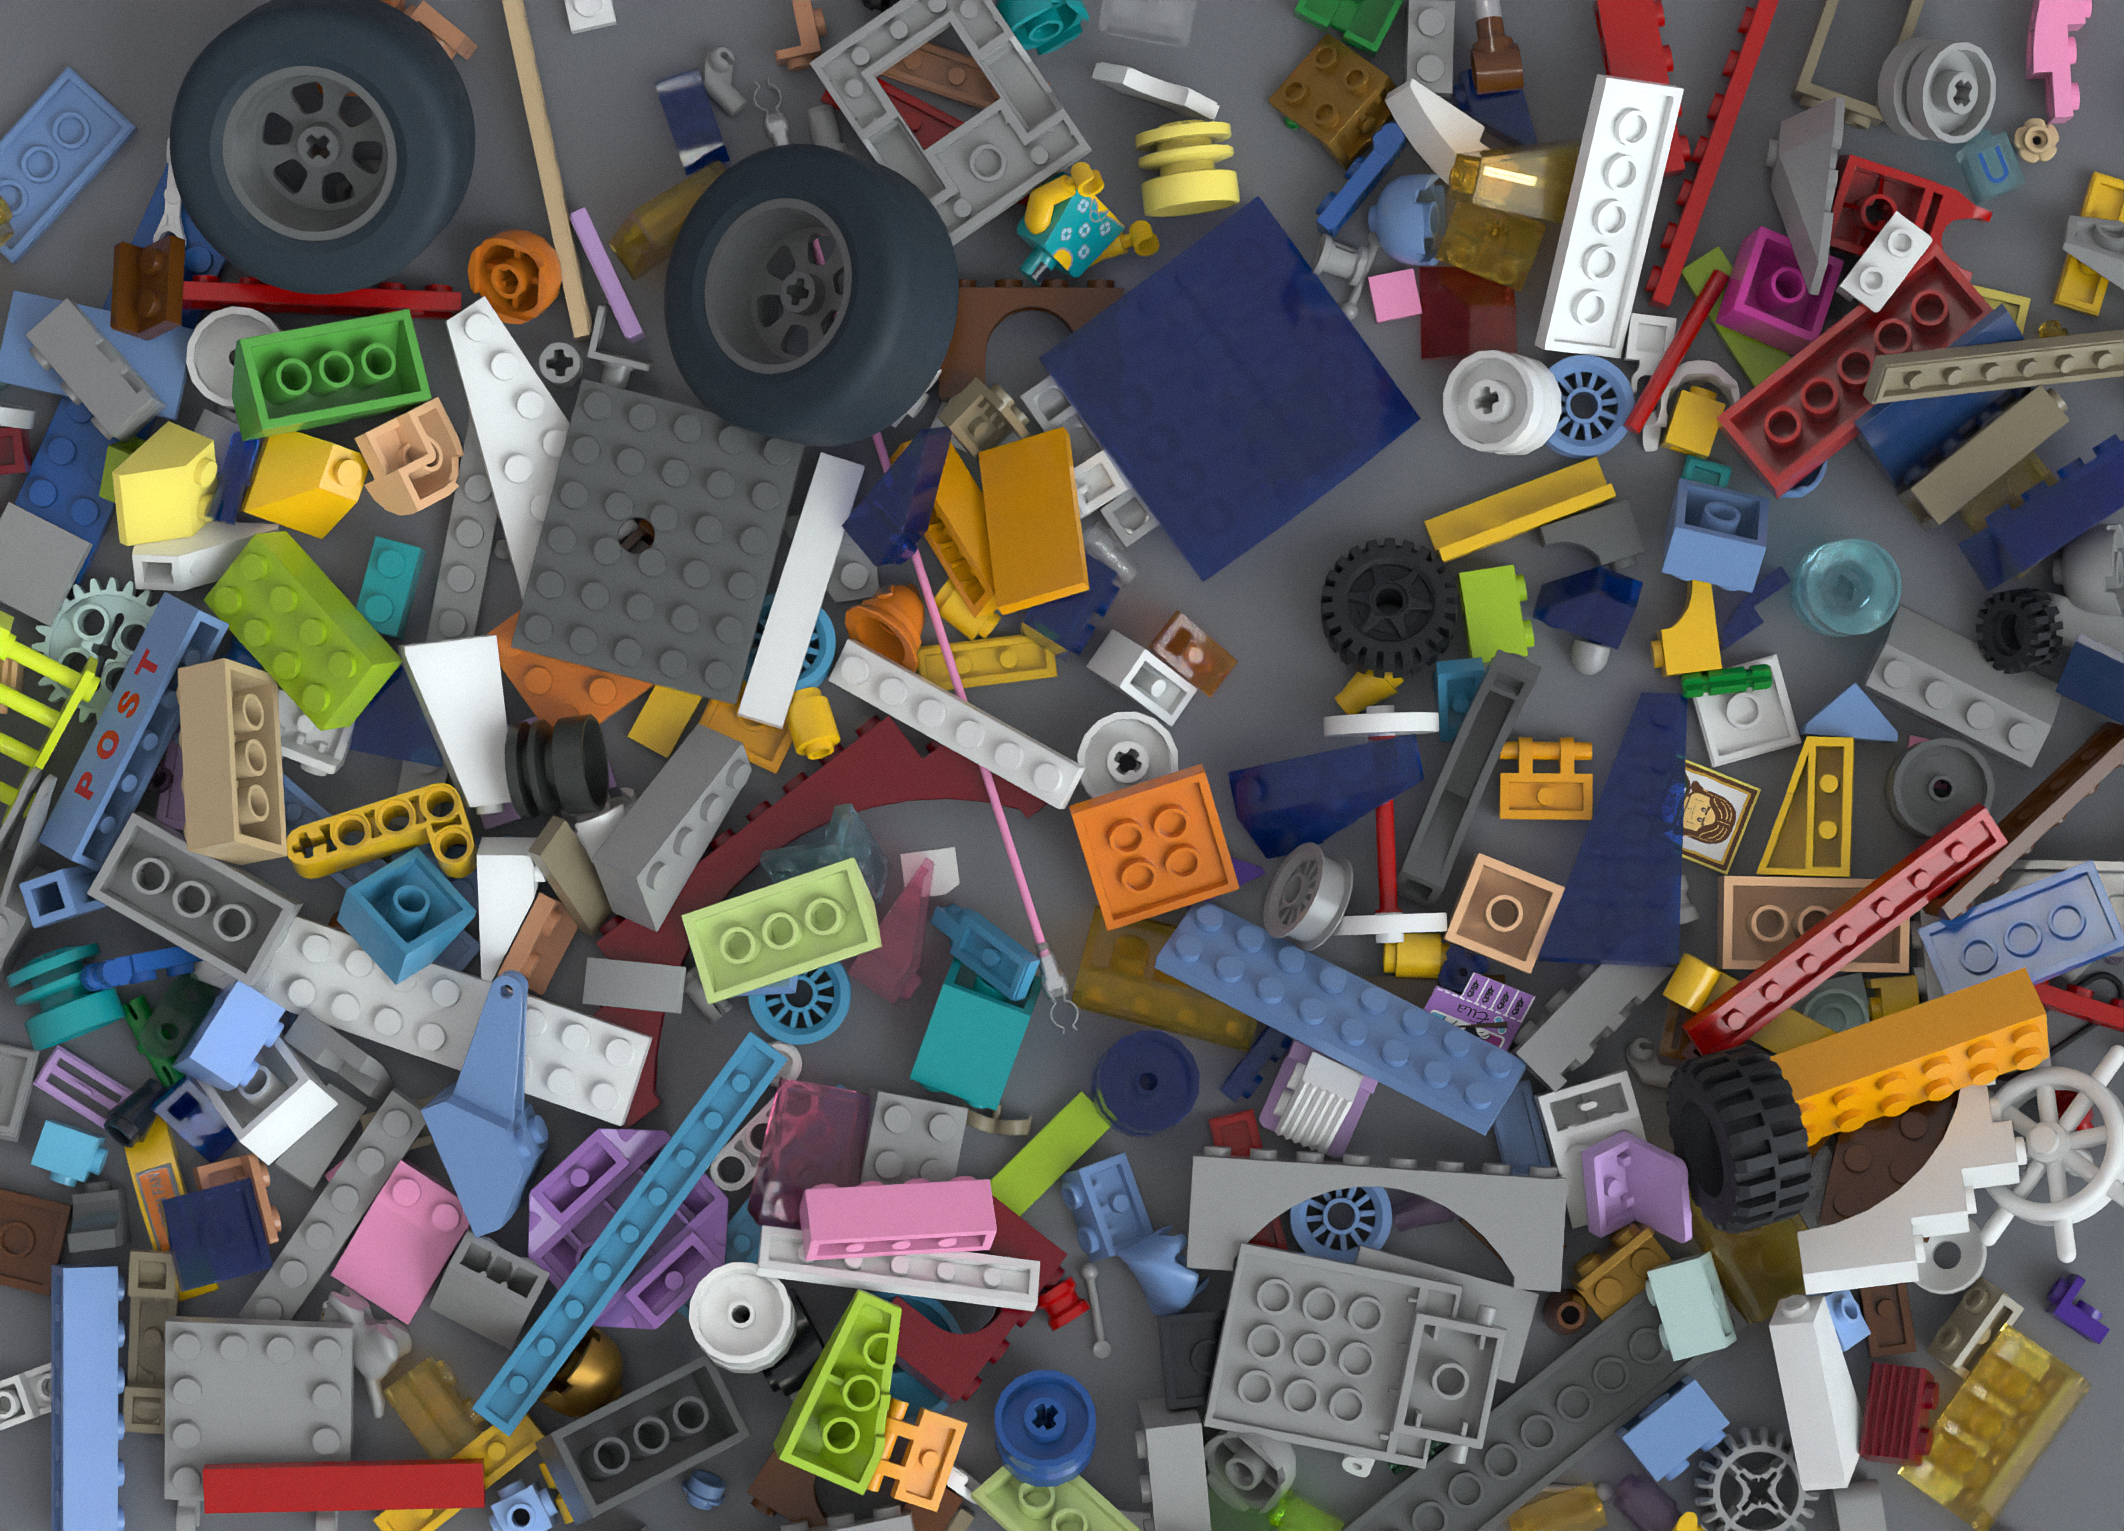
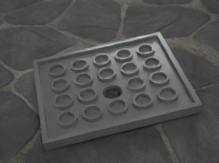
M582 379L511 647L524 652L737 706L805 445L736 427L711 411ZM633 518H641L648 521L653 526L655 532L652 546L639 554L629 553L624 550L618 538L621 526Z

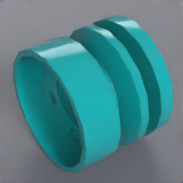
M99 943L81 946L69 945L28 961L19 971L6 977L10 989L30 983L33 990L14 999L16 1006L39 1003L41 1012L24 1022L34 1051H40L75 1039L127 1016L116 988L93 992L85 989L84 985H81V976L79 974L82 972L81 969H84V963L102 954Z

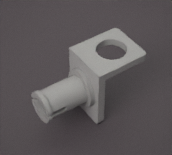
M602 303L597 309L587 357L600 360V363L604 365L601 384L627 390L631 371H636V369L649 371L652 369L654 361L601 349L610 304Z

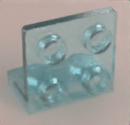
M851 803L834 807L830 825L826 829L825 840L763 851L760 857L761 864L775 884L849 858H855L875 906L881 904L891 867L890 862Z

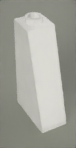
M481 635L398 645V655L403 660L402 665L463 805L470 808L476 807L477 815L503 812V803L511 802L505 771V742L508 729L497 636Z
M1792 1295L1779 1300L1769 1328L1803 1491L1848 1488L1860 1456L1859 1448L1864 1418L1825 1296L1806 1297L1805 1295Z

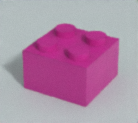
M1760 226L1741 242L1715 323L1795 356L1820 336L1844 261L1829 255L1819 295L1809 294L1789 237Z

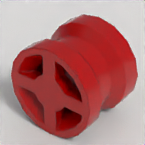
M1072 1276L1060 1281L1051 1290L1044 1291L1038 1295L1037 1306L1040 1309H1044L1048 1315L1047 1324L1052 1332L1091 1308L1087 1300L1079 1298L1076 1293V1282Z

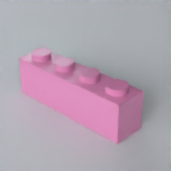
M960 1176L946 1182H930L927 1179L918 1178L906 1181L904 1184L884 1185L879 1181H868L859 1184L857 1187L839 1188L834 1184H820L811 1189H805L799 1207L805 1261L990 1250L997 1232L990 1179L976 1180L971 1176Z

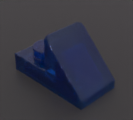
M185 1075L151 1105V1108L210 1163H213L238 1141L236 1135L193 1077Z

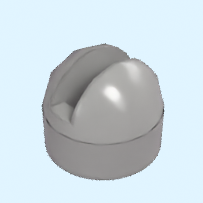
M1574 640L1571 651L1572 664L1582 674H1596L1606 665L1610 648Z

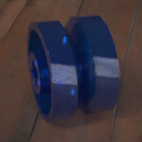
M1140 1030L1122 1037L1099 1057L1091 1074V1098L1098 1115L1110 1128L1129 1137H1151L1169 1130L1191 1112L1199 1094L1200 1072L1193 1054L1179 1039L1162 1031ZM1144 1075L1150 1079L1147 1087L1151 1091L1142 1089L1139 1084V1079Z

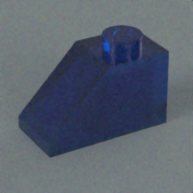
M1471 69L1461 71L1457 77L1458 85L1453 86L1452 90L1457 109L1462 112L1466 111L1469 117L1485 127V132L1524 154L1535 152L1538 142L1523 89L1476 95Z

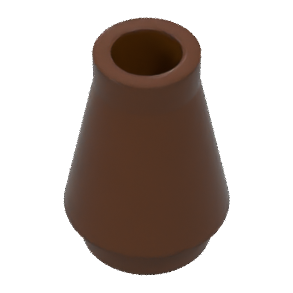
M1561 1289V1292H1553L1544 1303V1321L1555 1333L1561 1335L1574 1334L1581 1330L1588 1320V1304L1583 1296L1575 1290ZM1567 1306L1575 1307L1576 1317L1571 1322L1568 1320L1563 1321L1561 1317L1563 1309Z

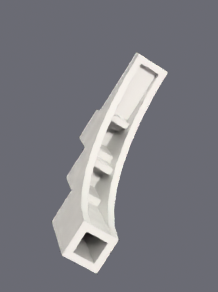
M1995 1080L1986 1085L1976 1086L1973 1084L1960 1089L1957 1108L1943 1140L1924 1167L1901 1189L1871 1209L1833 1225L1797 1232L1806 1295L1919 1281L1917 1263L1926 1262L1924 1237L1970 1232L1968 1214L1977 1213L1974 1189L2020 1183L2018 1166L2027 1164L2024 1138H2014L2012 1120H2001L1998 1098L1989 1099L1987 1086L1996 1085Z

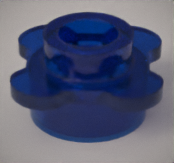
M1451 946L1446 951L1447 960L1438 974V982L1444 989L1450 988L1453 991L1463 992L1474 972L1483 975L1484 972L1489 970V960L1482 954L1475 956L1465 952L1462 946ZM1462 967L1467 969L1466 976L1460 974Z

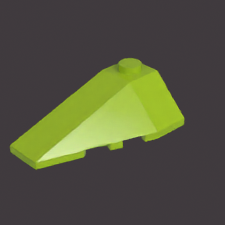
M858 1288L796 1396L773 1443L780 1460L864 1495L884 1453L886 1417L890 1405L892 1370L895 1364L902 1311L900 1306Z

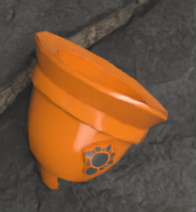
M906 582L895 586L889 584L877 590L870 599L863 600L861 605L847 609L845 626L850 639L859 641L916 673L918 664L917 652L922 643L920 637L925 624V608L920 592L914 584Z

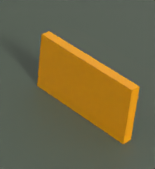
M1065 427L1056 428L978 452L996 605L1001 614L1006 615L1090 590L1070 434Z

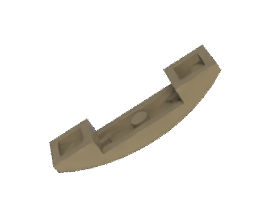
M131 1249L128 1296L131 1297L128 1369L123 1398L124 1432L165 1434V1321L168 1316H179L178 1252Z

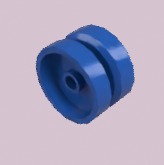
M1034 1370L1015 1378L1002 1391L994 1409L995 1445L1003 1467L1017 1480L1035 1487H1057L1074 1480L1089 1465L1096 1448L1095 1406L1087 1389L1074 1377L1056 1370Z

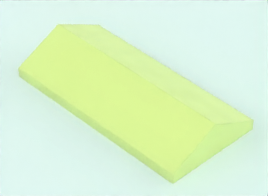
M849 858L681 915L708 1004H713L882 947L875 903L855 858Z
M1002 1466L971 1493V1499L1007 1531H1141L1080 1475L1074 1480L1057 1487H1035L1017 1480Z

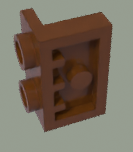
M168 235L144 248L123 241L114 246L110 326L113 330L149 341L181 326L185 239Z

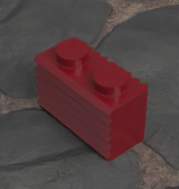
M1876 1362L1871 1364L1859 1455L1866 1461L1922 1467L1923 1456L1930 1455L1933 1445V1430L1928 1428L1929 1411L1937 1409L1940 1390L1938 1382H1934V1376L1927 1369Z

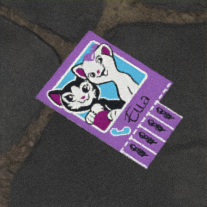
M1474 972L1462 995L1436 985L1424 1010L1455 1026L1507 1021V1028H1461L1507 1051L1536 997Z

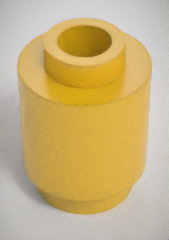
M950 578L934 598L940 617L972 641L978 634L986 639L1002 618L993 611L974 619Z
M816 687L795 691L787 712L786 722L796 753L807 755L810 760L829 756L834 752V746L840 742V735L828 698L822 696L820 689Z
M1403 933L1404 942L1383 944V973H1394L1395 977L1439 979L1440 970L1448 971L1450 945L1449 943H1441L1440 933Z

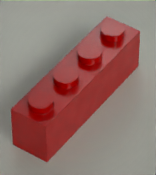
M1596 0L1593 4V11L1605 74L1669 84L1667 73L1674 71V65L1669 44L1662 45L1659 27H1665V16L1661 0ZM1681 103L1677 117H1682ZM1677 121L1663 178L1681 175L1685 170V162L1691 161L1688 138L1686 134L1679 135Z

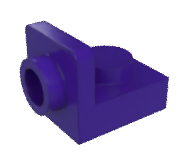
M2070 1273L2066 1279L2062 1276L2059 1277L2046 1296V1300L2050 1304L2045 1312L2089 1342L2100 1345L2110 1330L2099 1322L2103 1314L2082 1300H2079L2076 1306L2072 1304V1301L2086 1280L2080 1275Z

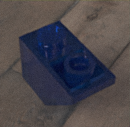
M1598 566L1544 583L1539 590L1532 618L1540 620L1550 627L1561 628L1585 637L1595 644H1604L1618 650L1636 610L1643 582Z

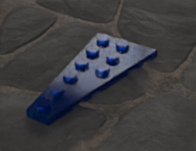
M1641 692L1542 945L1538 961L1671 968L1678 966L1688 698L1683 697V694Z

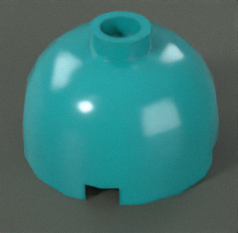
M997 0L996 8L1025 50L1036 48L1039 56L1060 49L1076 39L1083 31L1080 24L1081 21L1085 19L1088 22L1089 14L1083 0Z

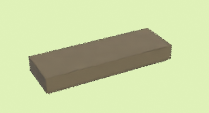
M552 816L528 850V853L581 932L595 936L611 913V906L595 865L591 862L587 851L567 821Z

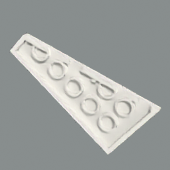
M484 296L447 320L445 325L459 376L463 383L472 423H474L482 459L523 602L570 423ZM634 519L626 521L621 526L618 535L619 541L637 529L638 525Z

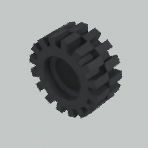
M2028 587L1992 594V598H1987L1983 603L1986 609H1980L1977 617L1984 621L1982 624H1976V633H1983L1984 639L1977 640L1979 648L1987 647L1988 651L1983 657L1987 662L1994 661L1992 667L1995 670H2004V674L2034 671L2052 664L2050 659L2057 658L2059 651L2054 646L2062 645L2063 637L2057 636L2056 630L2063 629V622H2055L2054 616L2060 612L2057 606L2048 607L2052 599L2048 595H2040L2041 590L2036 588L2029 589ZM2016 616L2019 617L2024 628L2023 645L2019 643L2015 634Z

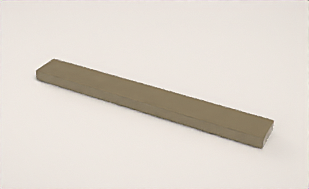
M2124 329L1878 355L1875 357L1863 396L1871 404L2031 387L2039 386L2040 384L2049 385L2124 376Z

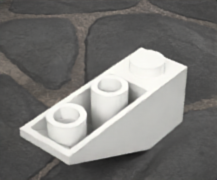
M211 521L205 524L192 537L134 545L132 560L135 588L184 591L219 581L255 534L279 532V524Z

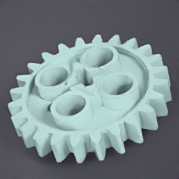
M112 577L108 581L106 590H103L100 581L95 578L90 581V592L88 593L80 585H72L75 599L70 600L66 597L62 609L58 612L52 626L38 625L35 628L46 638L45 642L32 644V649L44 652L45 656L67 667L71 658L75 655L83 654L87 659L92 656L98 659L95 676H98L105 659L104 656L98 654L101 645L109 646L111 644L116 617L121 613L124 615L123 624L119 627L112 642V649L118 651L117 658L115 660L107 659L103 667L99 690L94 693L89 703L81 700L76 710L80 708L79 722L84 724L90 721L94 713L98 723L114 692L111 684L112 677L119 670L126 668L134 652L127 643L129 631L136 626H143L146 629L158 605L150 606L154 594L151 590H145L139 597H136L137 589L134 582L129 581L121 592L118 579ZM97 610L104 616V628L99 634L90 636L84 629V619L90 612ZM46 676L38 682L41 687L54 686L56 688L48 699L52 703L67 699L71 689Z

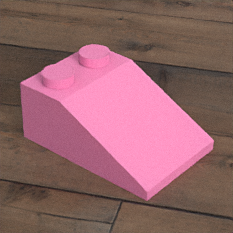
M408 1158L400 1160L368 1210L331 1276L409 1325L452 1259L467 1230L470 1231L471 1229L455 1189Z

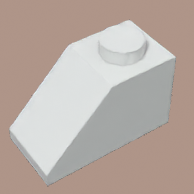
M1114 629L1110 631L1086 666L1112 687L1171 727L1198 690L1145 648Z

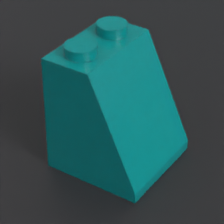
M954 957L909 1079L919 1082L923 1088L929 1091H944L958 1096L972 1107L990 1108L996 1111L1045 979L1034 976L1026 998L1014 1001L1010 1000Z

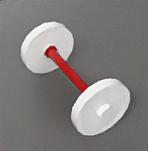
M1394 705L1367 706V714L1324 717V737H1368V740L1373 742L1379 909L1375 910V915L1343 916L1332 936L1376 934V943L1404 942L1403 933L1447 931V913L1403 914L1402 909H1398L1391 740L1395 739V735L1439 732L1438 713H1394Z

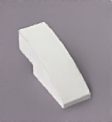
M1413 78L1387 93L1385 102L1409 142L1430 168L1457 194L1477 209H1481L1505 195L1515 165L1479 142L1485 128L1483 125Z

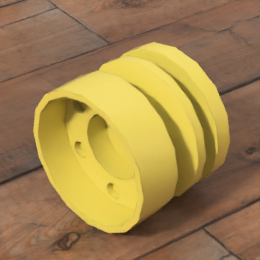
M1184 120L1163 124L1159 128L1145 131L1135 136L1136 150L1155 152L1140 157L1137 161L1138 168L1160 171L1159 177L1141 184L1145 216L1178 217L1230 208L1240 203L1237 173L1227 169H1215L1214 163L1226 160L1234 154L1232 146L1215 144L1232 136L1229 123Z

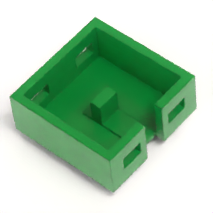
M1299 0L1293 17L1326 33L1330 26L1344 33L1342 42L1375 58L1404 0Z

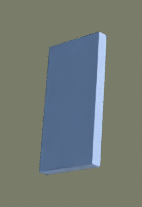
M69 66L0 140V252L14 265L139 130Z
M13 291L0 350V383L69 397L59 386L64 380L52 367L46 371L30 354L29 350L34 345L26 336L29 331L63 301ZM77 304L167 405L157 417L177 421L188 372L186 364L187 346L195 329L179 326L152 340L146 341L113 330L110 326L111 311Z

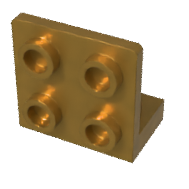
M1326 34L1269 98V103L1273 108L1319 140L1332 159L1342 168L1348 170L1352 163L1372 144L1373 136L1377 131H1381V126L1384 127L1385 123L1389 124L1394 119L1385 99L1387 93L1397 87L1387 74L1332 35Z
M1640 1222L1636 1225L1634 1223L1627 1224L1614 1231L1608 1237L1612 1245L1602 1253L1598 1254L1592 1250L1572 1266L1576 1274L1568 1280L1583 1296L1601 1321H1604L1646 1287V1279H1649L1647 1271L1659 1264L1673 1261L1653 1237L1655 1232L1649 1225Z

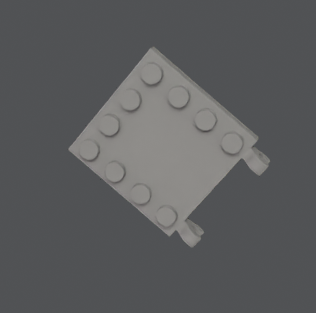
M187 1316L167 1317L165 1321L164 1499L178 1500L176 1531H196V1527L200 1525V1501H204L202 1473L204 1464L353 1461L354 1323ZM317 1511L315 1531H338V1511Z

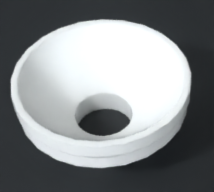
M1968 1218L1970 1232L1932 1236L1929 1238L1928 1243L1924 1242L1926 1262L1917 1263L1919 1281L1914 1282L1918 1286L1935 1294H1955L1973 1285L1980 1277L1986 1263L1987 1247L1980 1243V1229L1970 1218ZM1945 1242L1954 1243L1961 1250L1959 1263L1951 1269L1940 1268L1934 1260L1936 1248Z

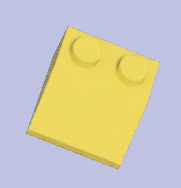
M170 421L164 424L112 472L119 540L121 544L126 546L192 537L205 524L214 520L220 511L221 500L218 491L214 440Z

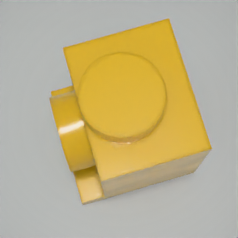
M1917 975L1864 979L1865 988H1874L1875 997L1868 998L1870 1021L1919 1005Z

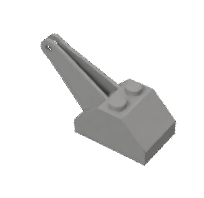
M37 766L26 777L14 806L0 829V991L6 982V977L10 975L35 930L19 884L52 873L36 864L41 845L38 839L45 827L57 777L49 774L45 778L28 812L16 851L14 852L7 848L39 784L43 770Z

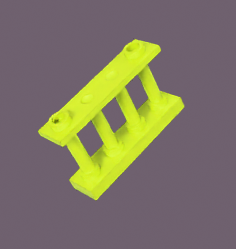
M0 610V659L4 661L8 657L71 689L60 712L0 683L1 704L50 728L39 750L0 732V753L29 767L17 789L0 781V801L8 805L4 814L3 825L14 806L26 777L35 766L43 770L81 700L87 703L90 702L101 678L95 676L98 659L92 656L89 657L83 670L79 673L15 641L17 636L10 633L15 617ZM34 792L22 818L25 819L37 793Z

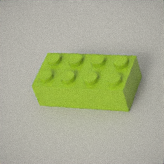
M287 531L255 534L203 600L220 620L230 624L228 629L320 731L351 726L403 662L400 656Z

